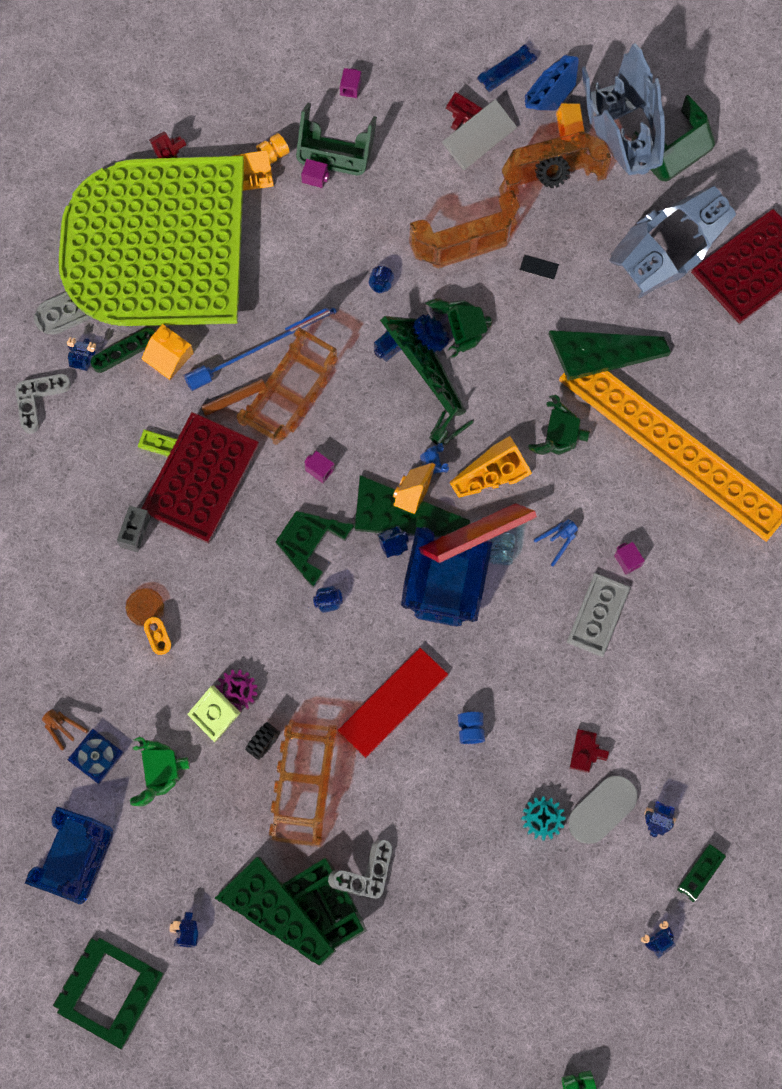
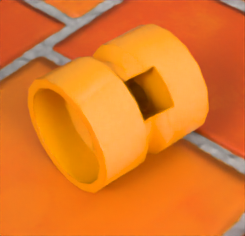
M279 133L271 136L269 142L264 140L256 145L257 152L268 150L270 165L277 161V157H284L290 152L286 141Z

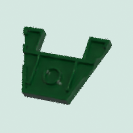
M296 511L275 543L311 587L314 588L322 577L323 571L309 564V559L327 532L346 541L354 529V525Z

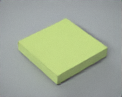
M213 685L210 686L187 715L216 742L240 715V712Z

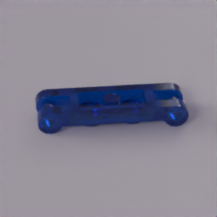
M525 44L518 51L488 71L482 72L477 77V80L483 83L485 89L490 92L537 60V56L529 51L530 48Z

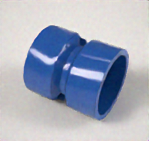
M482 712L458 714V727L462 728L459 731L461 744L485 742V732L481 728L484 725Z

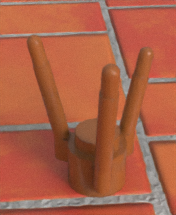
M51 709L43 716L42 721L46 724L45 728L50 732L61 750H64V747L54 730L59 729L71 741L75 740L62 726V720L88 733L86 728L69 719L60 711L57 713L54 709Z

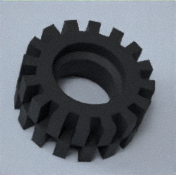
M551 152L548 153V156L544 154V159L539 158L538 160L540 164L536 163L535 165L537 167L535 169L536 177L545 187L554 188V185L556 188L560 187L559 183L563 185V180L568 179L566 174L570 175L568 162L555 152L554 155ZM551 165H558L557 173L553 176H548L546 173L547 169Z
M264 723L248 742L245 750L254 758L260 760L276 742L280 731L270 723Z

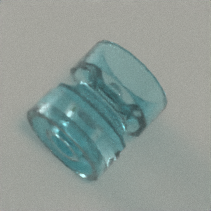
M504 532L490 539V546L492 548L489 550L488 561L496 565L513 564L514 552L512 549L515 548L516 537L513 534Z

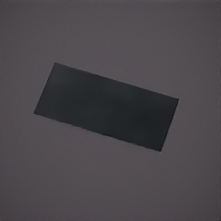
M524 254L520 270L554 280L559 264Z

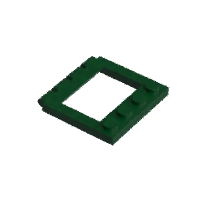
M91 938L84 949L86 953L90 954L89 957L81 955L73 969L79 973L78 977L70 974L62 988L68 992L67 996L60 992L53 1006L59 1009L57 1014L123 1050L164 973L101 938L98 941ZM105 953L140 973L109 1029L73 1009Z

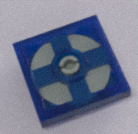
M92 728L67 760L97 784H100L124 752Z

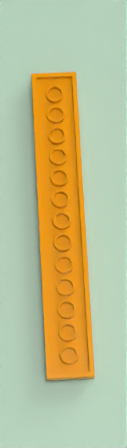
M606 371L570 381L567 380L565 373H563L559 378V381L765 542L770 539L782 524L781 504L610 372Z

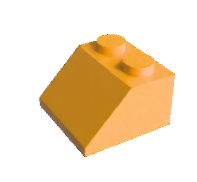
M162 324L151 336L141 359L171 380L194 353L190 343Z
M430 463L411 469L407 476H403L399 485L401 487L397 486L393 495L396 498L394 506L415 514L428 491L436 464Z

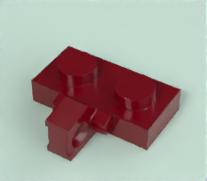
M455 92L445 108L453 113L452 117L455 119L450 128L456 131L461 123L465 124L483 108Z
M165 131L149 139L157 158H178L179 149L186 146L184 138L181 136L174 139L172 137L169 138Z
M577 729L569 769L589 773L591 762L596 763L597 759L607 761L609 751L599 749L600 745L595 744L597 733Z

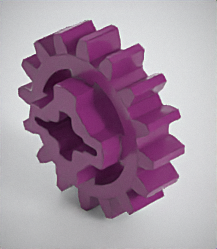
M239 669L238 674H235L234 670H231V675L224 673L225 679L219 678L220 685H215V687L230 702L232 700L239 701L240 703H232V705L241 713L242 707L248 710V704L255 703L253 697H258V694L254 690L258 689V686L252 685L255 679H248L250 676L248 672L242 675V670ZM234 679H241L242 681L238 682L234 681ZM228 684V690L224 692V688ZM232 685L240 691L241 697L234 693ZM249 688V695L247 698H245V692Z

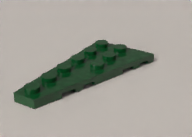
M384 316L380 319L381 323L449 415L455 407H458V411L454 416L463 415L466 410L419 320Z
M550 330L548 333L568 381L667 357L671 353L665 338L661 336Z
M360 475L355 531L441 538L470 524V520L424 501L421 502L415 514L394 506L396 498L393 495L395 489Z
M256 857L214 898L227 905L231 910L246 917L247 920L267 933L274 935L281 942L296 949L300 954L317 965H323L336 952L334 947L261 857Z

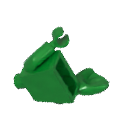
M138 737L133 739V741H138L140 746H135L133 749L135 751L144 749L141 753L147 789L130 798V804L132 806H145L151 803L155 796L167 794L176 785V782L180 780L179 771L190 769L188 757L177 759L175 751L170 746Z

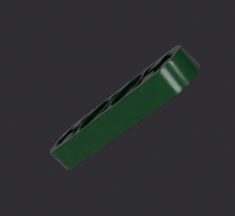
M151 328L143 329L94 355L91 359L93 370L98 373L105 372L144 351L149 342L145 336L147 334L152 336L155 331ZM139 338L141 339L143 345H140V342L138 340ZM131 342L137 344L134 350H129L127 346ZM114 351H119L121 356L113 359L111 354ZM105 356H108L110 361L109 363L106 360ZM98 360L102 362V366L97 365Z

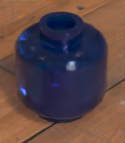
M386 266L374 267L369 277V286L376 293L389 291L393 283L394 273Z
M335 586L317 589L316 596L313 597L315 608H319L322 613L338 610L340 604H343L340 589H337Z

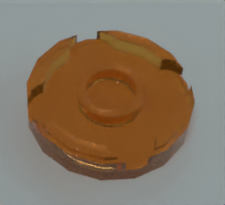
M143 588L136 590L129 596L125 609L132 623L143 627L146 620L151 617L161 619L164 615L165 606L158 592L153 589Z

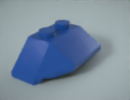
M564 55L560 58V61L547 68L525 95L526 108L556 111L576 86L578 57Z

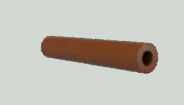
M262 379L202 405L201 409L205 416L210 415L265 390V383Z

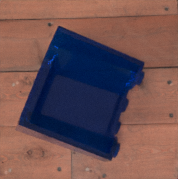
M416 527L403 585L401 606L405 609H411L415 612L414 616L420 620L455 627L461 626L464 621H478L493 542L485 541L472 547V549H468L439 563L421 554L419 547L434 541L435 534L428 528Z

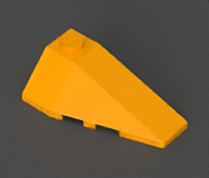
M508 436L493 445L449 483L458 498L480 493L484 488L492 487V489L499 488L500 484L508 482L510 485L515 484L531 475L532 472L511 436Z

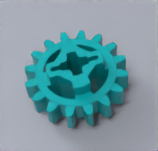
M542 796L541 801L534 798V804L528 802L527 806L529 809L524 808L522 811L526 814V816L521 817V820L526 821L522 827L529 828L527 834L534 833L535 840L538 836H541L542 841H545L546 836L552 840L553 833L558 836L560 834L558 828H564V825L560 823L566 820V817L560 815L564 812V809L558 810L557 807L560 803L552 804L553 798H550L549 801L545 800V796ZM539 806V811L536 814H531V811ZM548 807L551 808L555 814H552L548 810ZM542 812L545 818H548V820H546L544 824V827L542 820L538 819L542 815ZM531 823H535L539 827V831ZM556 823L552 830L547 831L549 824Z

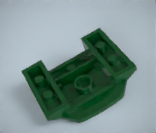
M324 858L286 881L283 885L334 949L363 934L367 929L350 894L334 889L329 885L328 877L332 871H335V868L329 859ZM339 877L336 878V881L343 883Z

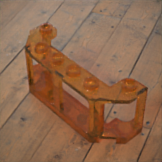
M581 131L513 149L502 168L504 180L499 187V193L504 206L513 204L512 195L514 193L515 195L519 194V185L539 180L536 177L535 169L537 167L535 165L536 163L540 164L539 161L562 156L568 162L570 167L568 170L570 172L583 168L586 176L594 173L597 176V181L606 179L611 161V155L606 142ZM551 165L546 171L547 175L553 176L556 174L558 165Z
M514 190L505 192L499 197L501 212L433 233L430 224L425 220L410 223L409 244L415 259L433 264V267L439 269L506 247L517 226L515 215L520 207Z
M300 327L294 333L296 339L293 343H290L288 352L252 404L247 405L246 410L241 409L237 415L239 424L251 426L271 438L275 445L287 438L290 432L293 433L296 430L297 422L301 417H305L310 403L316 401L320 388H324L327 385L331 369L338 360L336 348ZM306 338L330 351L324 362V367L300 353ZM295 362H299L320 375L304 399L280 386V383ZM274 393L299 406L286 426L282 424L278 428L258 417ZM252 421H255V422L259 423L260 425H262V426H264L265 428L269 429L270 431L274 432V434L271 433V432H269L268 430L264 429L263 427L257 425L256 423H254V422H252Z
M289 720V724L285 725V741H281L280 753H283L282 761L279 760L277 765V773H280L279 781L275 780L274 793H277L276 801H272L271 813H274L273 824H270L269 836H272L273 841L321 848L333 751L338 730L336 725H329L327 727L296 723L294 720ZM294 727L328 732L325 736L296 733L293 730ZM292 739L323 742L325 744L322 770L319 776L286 772L289 746ZM284 781L318 785L316 812L313 819L279 814ZM279 824L311 827L313 829L312 842L278 838Z

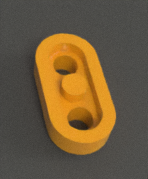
M157 617L147 619L144 624V631L152 650L158 655L168 653L171 649V641L162 620ZM152 623H156L158 625L157 630L153 631L150 626ZM160 641H163L165 643V647L163 649L158 647V643Z

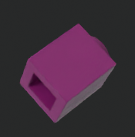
M344 68L340 82L341 96L358 97L362 81L361 71L354 68Z
M306 159L301 173L302 183L323 188L324 182L327 183L330 176L327 164Z
M315 451L313 455L310 454L304 462L305 471L323 484L335 470L334 463L318 451Z
M633 542L628 545L623 543L616 548L614 557L626 575L643 566L645 560Z

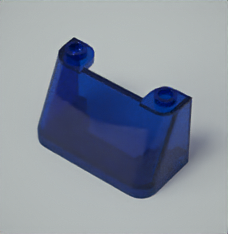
M56 807L51 819L52 826L58 830L43 867H33L28 872L24 884L71 902L83 904L90 894L113 837V830L110 826L96 819Z

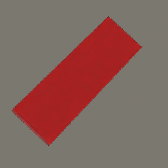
M514 503L419 547L420 553L440 563L536 518V512Z
M419 648L338 729V732L363 757L367 758L448 676V673L424 650Z

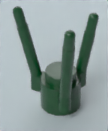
M455 407L441 427L440 424L446 414L443 411L429 438L437 445L439 443L447 445L450 440L473 424V420L448 437L449 433L445 428L458 411V407Z

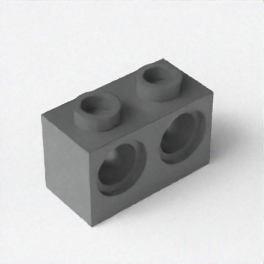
M129 505L117 538L120 548L139 552L151 518L147 510Z

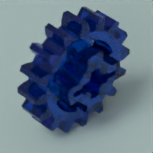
M423 314L414 322L415 325L413 327L416 329L414 333L419 335L418 340H421L423 346L427 345L429 350L432 348L434 352L437 350L441 352L449 345L448 341H450V338L447 337L449 333L444 330L446 327L442 325L441 321H436L434 316L431 318L429 314L426 316Z

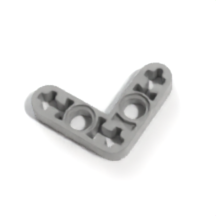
M58 374L36 378L17 384L16 397L20 423L26 433H35L39 428L35 398L67 392L71 387V383L66 375ZM60 380L64 381L63 387L59 385ZM52 381L54 383V389H52V385L50 383ZM47 383L48 388L45 391H40L38 389L40 384ZM23 387H27L28 389L25 394H23L22 392ZM25 404H32L30 411L25 412L22 410ZM27 417H30L32 423H34V424H32V427H31V428H28V426H27V425H28V418H27Z
M376 840L372 844L365 877L347 871L335 870L328 877L329 885L334 889L366 898H379L384 891L392 853L390 842L387 840ZM380 846H382V848H384V852H382L381 850H379V847H380ZM377 863L381 866V871L378 875L374 872V866ZM336 878L344 879L346 883H339L336 881ZM355 879H358L360 883L357 890H354L352 886ZM371 886L376 888L375 892L371 890Z

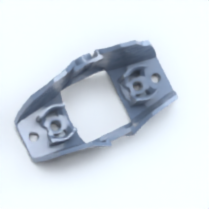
M636 43L632 44L629 53L624 54L618 77H615V84L599 89V83L597 82L595 83L596 90L591 92L586 67H582L583 86L587 98L590 124H592L596 136L628 175H635L637 173L643 175L648 173L650 169L661 166L663 163L665 139L661 89L658 78L652 83L653 74L650 72L642 49ZM641 108L649 121L651 134L649 127L641 122L640 134L635 141H629L624 136V129H619L614 120Z
M715 186L703 189L666 209L657 212L654 209L636 223V226L630 228L626 236L611 253L609 261L614 265L623 266L641 289L640 294L637 296L640 299L659 287L681 279L688 273L687 271L698 265L714 240L735 217L736 213L730 206L728 199L723 197ZM720 202L722 204V207L717 208L716 206H718ZM680 209L684 212L680 220L681 222L689 219L698 225V233L693 238L695 239L703 235L705 240L691 255V259L677 270L665 250L649 232L674 211ZM639 269L642 271V275L638 273Z

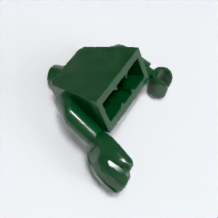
M435 298L425 302L426 305L432 308L433 312L439 314L447 313L455 344H459V347L451 346L447 350L453 349L456 351V354L450 356V358H455L461 351L463 353L475 348L483 339V334L487 333V327H490L492 324L491 317L484 316L481 307H475L465 300L448 302Z
M558 395L549 396L552 401L547 402L546 405L554 407V409L551 410L546 440L540 444H529V450L539 455H545L550 452L561 455L571 451V449H575L577 440L588 442L590 431L579 429L581 419L577 418L570 409L560 402Z

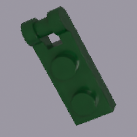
M708 844L687 876L678 886L677 891L681 894L685 893L689 896L688 899L694 902L726 858V855L711 844ZM690 882L697 885L695 890L688 886Z

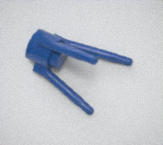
M567 519L564 523H559L556 527L534 539L536 543L557 530L558 532L550 538V541H554L559 536L563 539L568 538L554 558L551 566L557 563L570 542L576 537L574 533L578 531V528L570 519Z

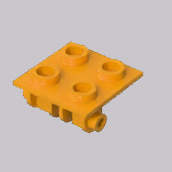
M268 150L232 155L244 157L243 191L274 186Z

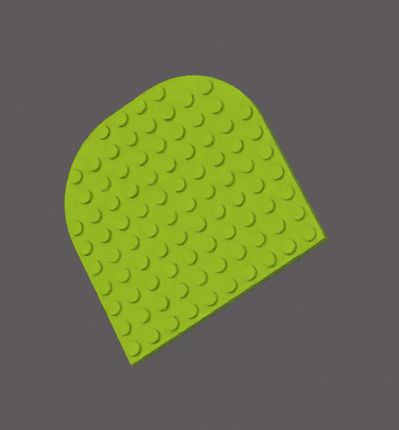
M223 156L124 160L116 162L115 165L104 170L101 168L87 177L73 192L72 199L64 209L61 222L59 273L63 286L74 304L88 316L100 322L117 326L238 324L244 157Z

